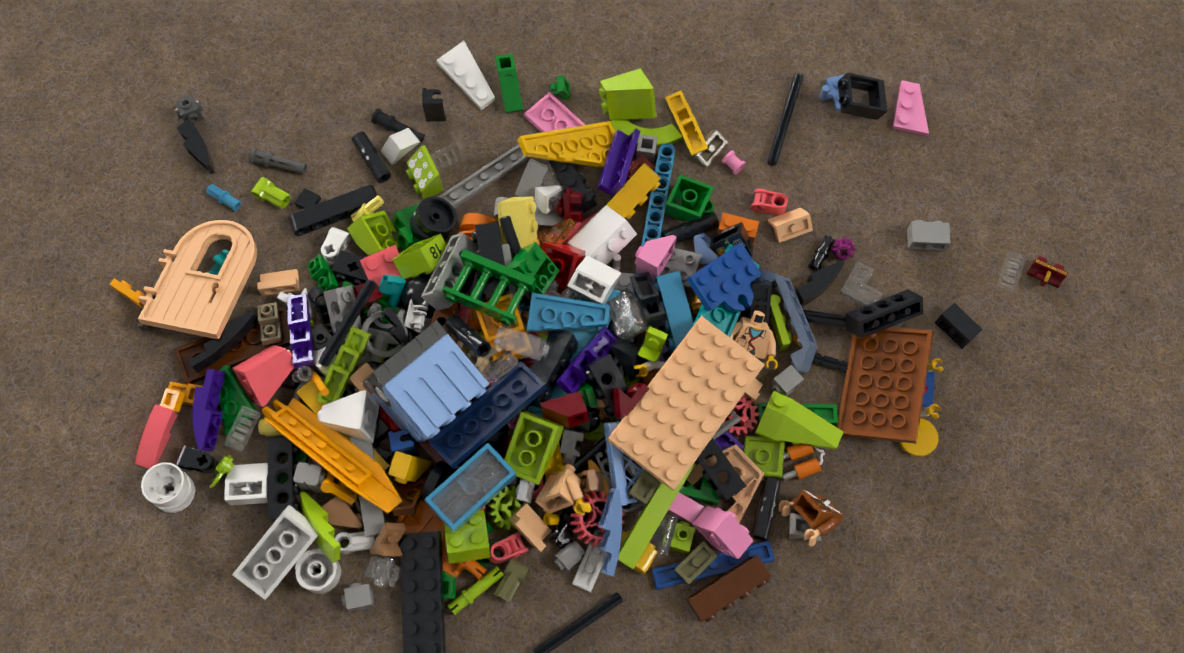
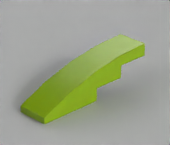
M355 326L351 327L344 345L341 346L334 364H331L324 380L329 394L323 396L319 392L316 401L326 405L341 398L350 381L349 377L354 373L372 334Z
M304 491L301 492L300 510L318 535L314 541L333 563L340 560L341 544L334 539L335 529L328 523L329 514Z

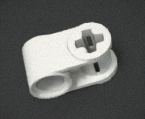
M335 227L329 230L327 238L321 246V253L329 265H334L340 250L344 251L351 240L349 232Z

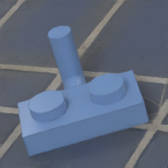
M843 75L827 78L825 81L826 85L822 87L819 96L821 101L832 99L836 112L841 111L837 81Z

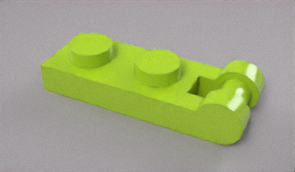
M771 295V323L780 351L787 350L792 342L790 332L786 330V318L784 314H781L779 308L780 297L778 295Z

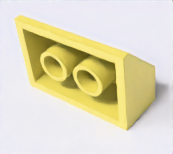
M533 196L511 197L497 203L498 219L500 220L504 216L511 217L521 248L534 242L540 246V242L537 239L538 223L535 219L536 203ZM499 221L501 243L502 245L507 244L502 226Z

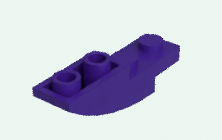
M207 369L203 387H196L193 428L199 450L213 451L217 443V434L222 423L221 417L223 412L216 411L220 401L221 388L224 384L225 372Z

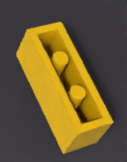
M644 163L611 199L607 206L624 219L627 218L629 220L636 212L634 208L637 204L641 206L648 199L646 194L650 190L654 192L659 187L660 183L658 181L661 177Z

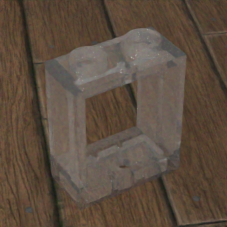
M504 325L499 326L493 344L495 347L539 361L541 357L546 358L550 345L546 344L547 339Z

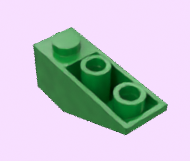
M513 53L495 56L505 112L523 111Z

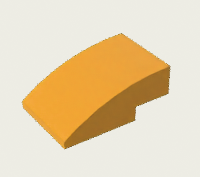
M510 293L500 297L496 308L506 312L513 299V294ZM518 307L513 314L517 317L518 324L516 327L512 325L506 326L500 323L498 319L476 310L486 341L491 344V347L496 344L501 346V351L492 356L496 366L534 353Z

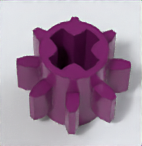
M843 236L841 240H835L836 246H833L832 252L837 253L836 258H842L846 261V258L849 256L854 257L853 251L856 250V245H852V238L849 240Z

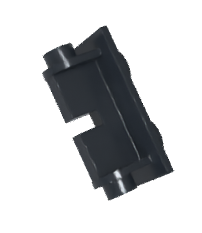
M572 507L566 508L560 517L562 520L550 533L551 538L549 542L557 543L556 546L561 549L574 536L573 533L568 531L569 528L574 529L577 527L576 525H570L571 521H575V517L570 516V513H575Z

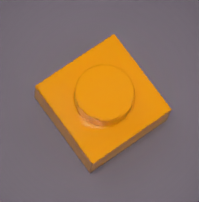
M166 388L160 406L179 412L185 393Z

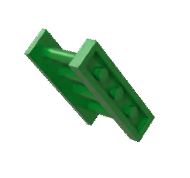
M464 249L460 255L464 268L452 289L446 286L442 288L445 299L451 303L458 302L496 318L506 326L512 325L516 327L518 324L517 317L513 314L524 293L527 291L534 293L537 287L536 279ZM474 269L481 271L482 274L471 295L467 296L460 293L470 271ZM493 276L498 278L500 282L489 303L486 304L477 299L488 278ZM512 284L517 286L518 289L505 312L496 308V305L505 287Z

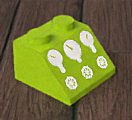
M423 145L407 161L408 169L406 173L409 180L413 179L415 182L413 187L416 194H421L422 198L425 199L443 192L440 174L426 146Z

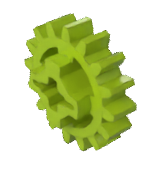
M510 485L509 489L506 486L492 499V503L487 504V506L492 507L488 514L494 515L491 521L497 522L498 527L502 528L504 526V529L507 530L510 527L516 529L508 519L526 503L520 501L521 504H519L516 499V488L514 485ZM498 510H500V512L502 513L503 519L499 515Z

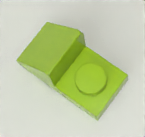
M649 327L638 355L654 363L659 361L668 334Z

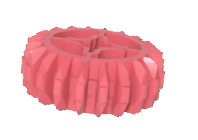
M593 491L590 493V496L583 494L584 500L582 501L591 506V512H588L589 515L585 521H583V515L570 513L571 517H575V521H571L570 525L577 526L573 529V533L580 532L577 538L579 540L584 538V544H589L591 541V546L596 547L597 543L599 546L601 545L605 530L598 528L599 522L593 521L597 518L596 515H602L603 511L595 507L593 502L598 501L605 504L608 493L605 497L603 491H599L598 494ZM595 526L602 535L594 536L586 528Z

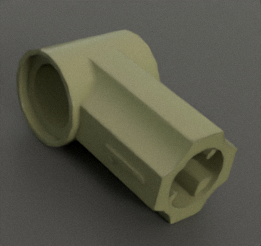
M512 558L504 571V577L494 595L510 604L518 587L525 581L526 578L524 577H527L530 568Z

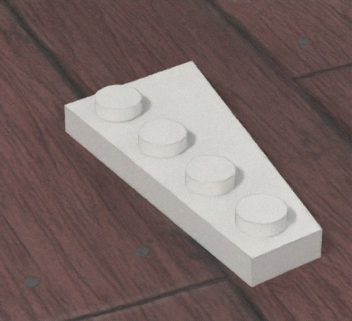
M464 41L436 60L437 64L481 110L495 101L494 94Z

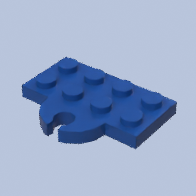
M739 243L688 277L687 281L707 312L722 304L725 309L738 313L751 306L754 296L750 283L762 274L743 244ZM738 297L742 299L743 305L738 302Z

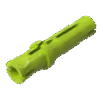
M497 566L469 589L461 591L462 594L450 604H447L450 609L458 604L452 610L454 615H457L469 603H474L473 600L500 578L504 577L502 572L493 576L500 570Z

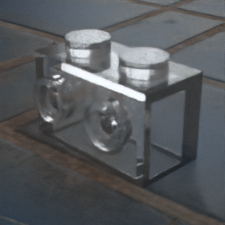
M624 291L607 302L610 305L609 315L613 320L614 331L617 336L630 340L647 330L636 295Z

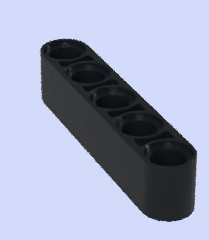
M367 185L291 214L288 220L294 235L302 236L303 233L305 235L321 227L323 228L351 217L353 213L361 208L363 203L367 204L378 195L373 185Z

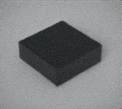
M304 188L295 201V205L305 209L318 204L321 197Z

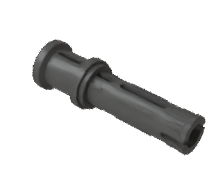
M255 147L251 150L249 156L251 164H262L266 168L273 166L302 175L305 174L307 164L274 156V153L270 151H259ZM282 163L294 165V167L283 165Z

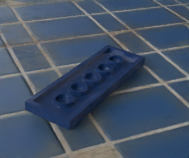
M520 361L482 396L472 402L467 409L458 414L453 421L445 425L439 433L430 438L428 442L450 467L455 469L544 392L547 387Z

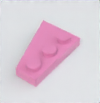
M902 80L892 129L928 137L929 130L920 84Z

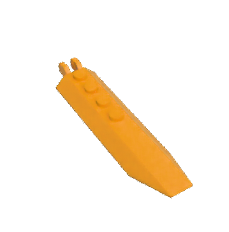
M293 398L288 406L275 399L271 404L277 412L268 406L262 409L264 416L267 417L264 420L349 489L388 514L402 502V499L380 464L338 431L325 427L318 421V416L297 399Z

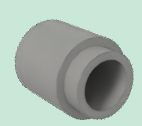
M574 541L573 543H568L555 555L556 560L554 562L561 571L564 569L569 571L582 559L585 552Z

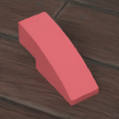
M157 404L154 405L140 441L135 461L136 465L150 469L158 463L171 436L169 432L178 416L173 410Z

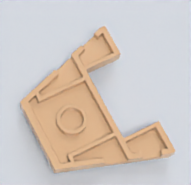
M733 445L722 452L746 484L744 489L732 496L736 503L728 510L737 516V522L740 523L765 473L737 445ZM713 455L705 459L706 465H715L716 457ZM700 463L694 465L686 479L691 485H694L703 477L702 471L704 468ZM724 471L719 472L717 475L718 482H726L728 479L727 473Z

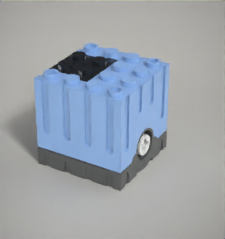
M437 320L361 382L400 430L409 432V435L406 437L413 441V443L417 441L421 443L426 439L434 437L441 431L439 429L441 426L448 425L456 418L455 414L467 409L471 405V401L476 398L478 399L487 391L485 387L489 385L487 380Z

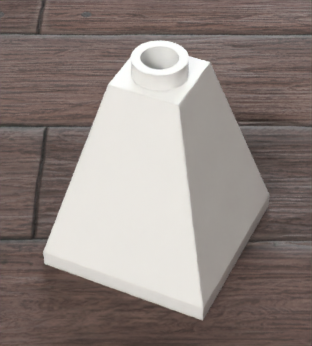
M360 391L323 405L322 410L318 412V421L325 427L362 441L373 443L379 405L367 391Z

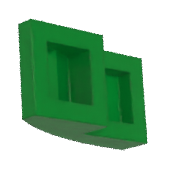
M400 210L395 212L392 224L398 231L396 241L404 251L412 245L413 239L408 219L404 212Z

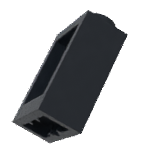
M847 72L837 81L841 113L877 120L888 112L884 80ZM852 88L868 91L870 105L853 102Z

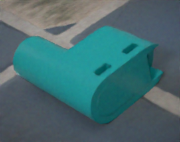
M383 275L379 291L390 295L388 304L397 307L400 303L406 282L403 277Z

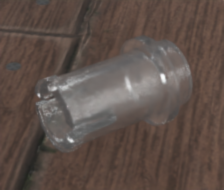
M304 365L299 367L292 377L295 382L300 383L301 381L310 380L313 372L310 367Z

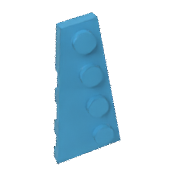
M532 293L526 332L606 327L608 325L610 305Z

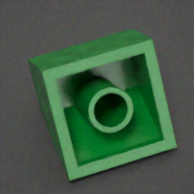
M679 175L666 202L665 215L679 221L700 219L714 187Z

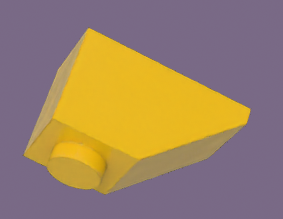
M395 451L388 475L394 476V481L406 484L407 481L416 482L431 466L432 461Z

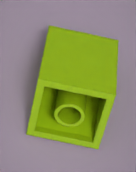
M641 68L600 81L601 89H599V94L603 100L601 108L610 120L657 117L654 89Z

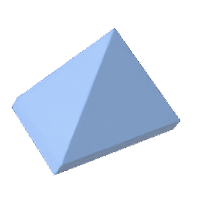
M705 233L694 237L695 253L702 254L699 264H709L718 258L710 249L711 239Z

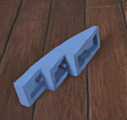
M610 488L598 528L605 530L599 550L606 552L600 573L614 577L622 535V507L620 489Z

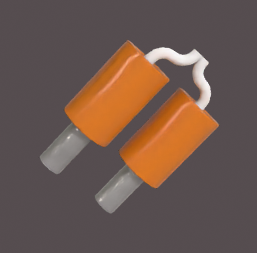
M802 443L786 447L784 460L790 458L791 461L810 455L814 453L813 447L810 444ZM814 447L821 453L820 462H818L817 458H813L794 465V470L782 474L784 481L796 476L800 480L821 472L820 465L823 463L824 450Z

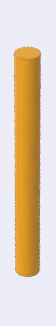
M312 365L306 366L305 370L321 395L327 396L329 390Z

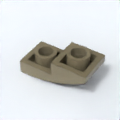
M277 302L258 305V322L260 324L263 346L283 342Z

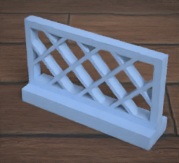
M620 421L604 423L612 488L620 489L621 506L639 502L634 498H628V489L632 484L634 485V481L643 471V468L641 466L639 468L631 462V458L627 459L623 456V452L607 440ZM629 464L637 469L632 479L625 475V469Z

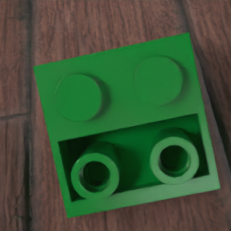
M536 242L521 248L508 265V268L535 278L537 287L534 293L543 295L560 271Z

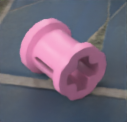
M733 150L722 160V163L728 165L735 175L746 165V162L741 161Z

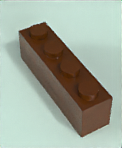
M753 554L687 597L686 600L701 622L704 620L709 622L717 616L715 613L723 609L725 611L734 605L733 601L737 598L744 599L751 594L750 590L754 587L760 588L767 584V579L771 575L760 557Z

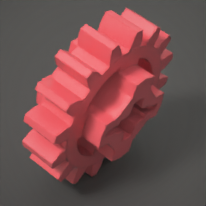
M746 395L737 402V404L741 405H735L733 408L736 414L742 411L741 416H739L741 420L735 424L741 427L732 426L728 429L730 434L735 432L736 437H739L740 432L746 436L747 429L752 432L754 429L753 425L756 426L758 423L756 418L759 417V413L755 412L758 407L751 405L752 399L746 401ZM747 411H749L750 413V420H748L749 417L746 416ZM729 414L728 419H725L724 422L729 421L733 416Z

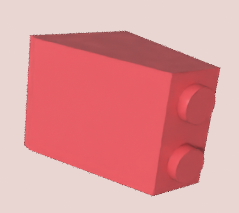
M272 345L233 367L238 380L253 403L263 407L269 402L294 368L293 355L289 349L286 350L285 348Z

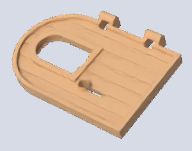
M214 220L200 224L188 231L179 240L173 251L164 249L163 253L166 258H159L158 260L164 269L155 287L145 286L146 296L139 297V300L144 305L138 317L141 324L219 340L257 259V247L250 232L244 226L228 220ZM221 239L232 242L231 250L218 275L197 271L208 247L213 242Z

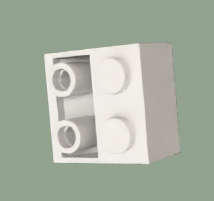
M587 255L576 268L567 286L570 291L594 303L605 305L622 273Z
M268 463L234 465L225 479L224 500L230 505L268 503Z

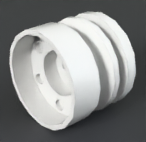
M162 462L154 465L147 470L142 479V494L148 501L166 513L182 511L194 499L195 485L193 480L172 463Z

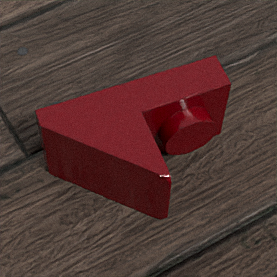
M644 383L633 384L627 391L628 395L619 388H613L615 417L622 420L625 416H628L648 392L649 388Z

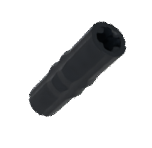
M358 132L352 137V142L377 182L384 183L389 180L391 173L366 133Z
M712 211L701 216L700 219L690 220L662 232V237L674 235L676 236L675 244L719 226V221L716 214Z
M452 315L447 319L446 328L476 355L484 357L490 352L491 344L459 316Z
M764 478L751 537L754 539L768 541L781 484L776 479Z

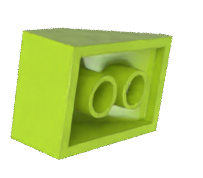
M529 411L521 412L504 461L516 472V476L539 485L558 446L564 426Z

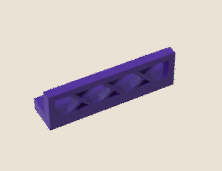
M635 129L630 135L620 130L614 133L597 187L598 189L614 196L624 187L640 130Z

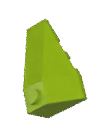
M385 211L361 216L347 228L355 243L368 256L393 245L396 246L397 250L401 247L394 240L392 233L396 231Z
M773 391L755 434L774 442L787 441L796 445L802 443L810 444L812 447L836 450L843 431L795 400Z

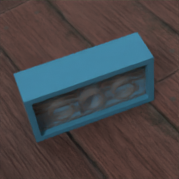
M487 443L425 499V502L454 534L516 478V472Z

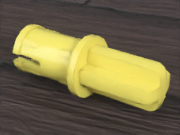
M376 196L367 204L363 203L361 208L351 215L353 217L351 219L355 222L361 216L373 214L375 210L384 204V200L380 196Z

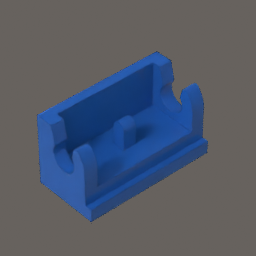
M408 431L388 432L393 454H395V451L419 456L413 441L400 440L402 436L409 435Z

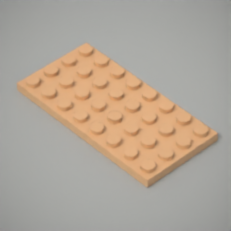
M701 316L647 386L649 388L648 392L629 415L620 421L607 440L673 491L765 364Z

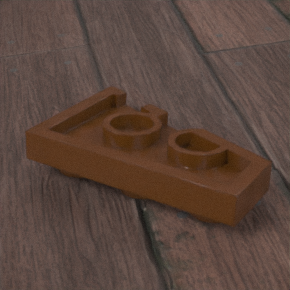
M433 465L416 482L407 481L406 484L394 481L395 477L393 476V486L402 499V502L393 509L394 516L415 514L421 501L423 487L433 469Z

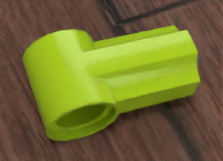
M261 177L251 190V194L257 199L261 198L260 200L263 202L266 200L280 209L285 208L291 198L290 194L275 187L270 180Z

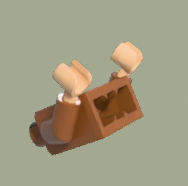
M803 489L798 497L792 499V502L782 500L779 503V512H781L782 516H789L791 508L794 507L804 520L815 529H808L805 532L804 541L810 539L809 546L816 544L817 536H823L833 531L843 520V514L827 498Z

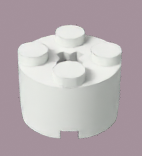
M320 549L304 552L295 565L298 583L312 593L325 594L331 591L340 580L341 567L339 562L333 563ZM317 568L321 570L320 574L315 572Z

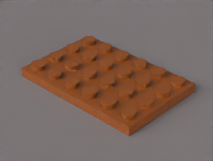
M889 327L864 338H859L853 334L837 428L843 431L842 436L917 443L933 340L932 330Z

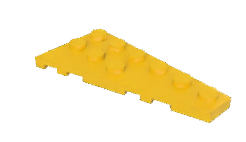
M607 121L523 135L517 141L524 156L604 168L615 131L611 122Z

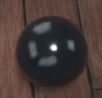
M421 274L410 278L406 282L401 295L405 310L408 311L411 299L413 305H422L424 299L421 296L432 276L431 274ZM430 304L426 306L428 311L418 309L427 313L425 318H432L435 308Z

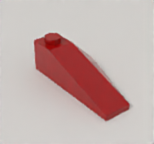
M543 242L542 250L560 270L546 290V293L555 297L570 299L573 292L569 290L567 285L576 268L583 261L586 251L570 245Z

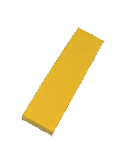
M682 90L665 97L691 156L707 150L708 146Z

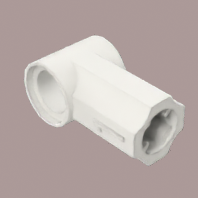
M365 531L349 534L342 532L335 537V540L339 543L344 539L350 541L349 545L341 548L340 551L341 554L346 555L355 551L370 550L376 537H365Z

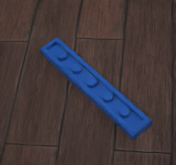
M766 541L750 545L739 559L723 553H716L718 557L694 581L724 574L753 554L758 555L763 564L774 562L775 559L770 542ZM682 562L651 569L656 590L685 583L674 571Z

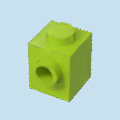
M684 521L675 523L668 547L669 550L688 555L695 528L691 527L690 523Z

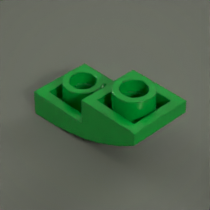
M318 254L308 264L310 278L317 281L318 287H321L324 291L336 289L338 287L337 281L329 264L321 254Z

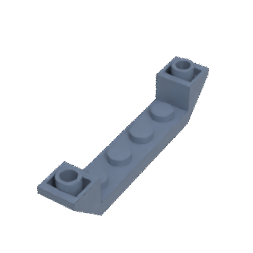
M759 268L762 275L757 278L758 282L769 280L772 288L776 287L778 293L783 297L784 308L791 317L790 323L798 334V343L803 347L790 354L791 364L797 372L806 374L810 370L818 346L792 282L789 278Z

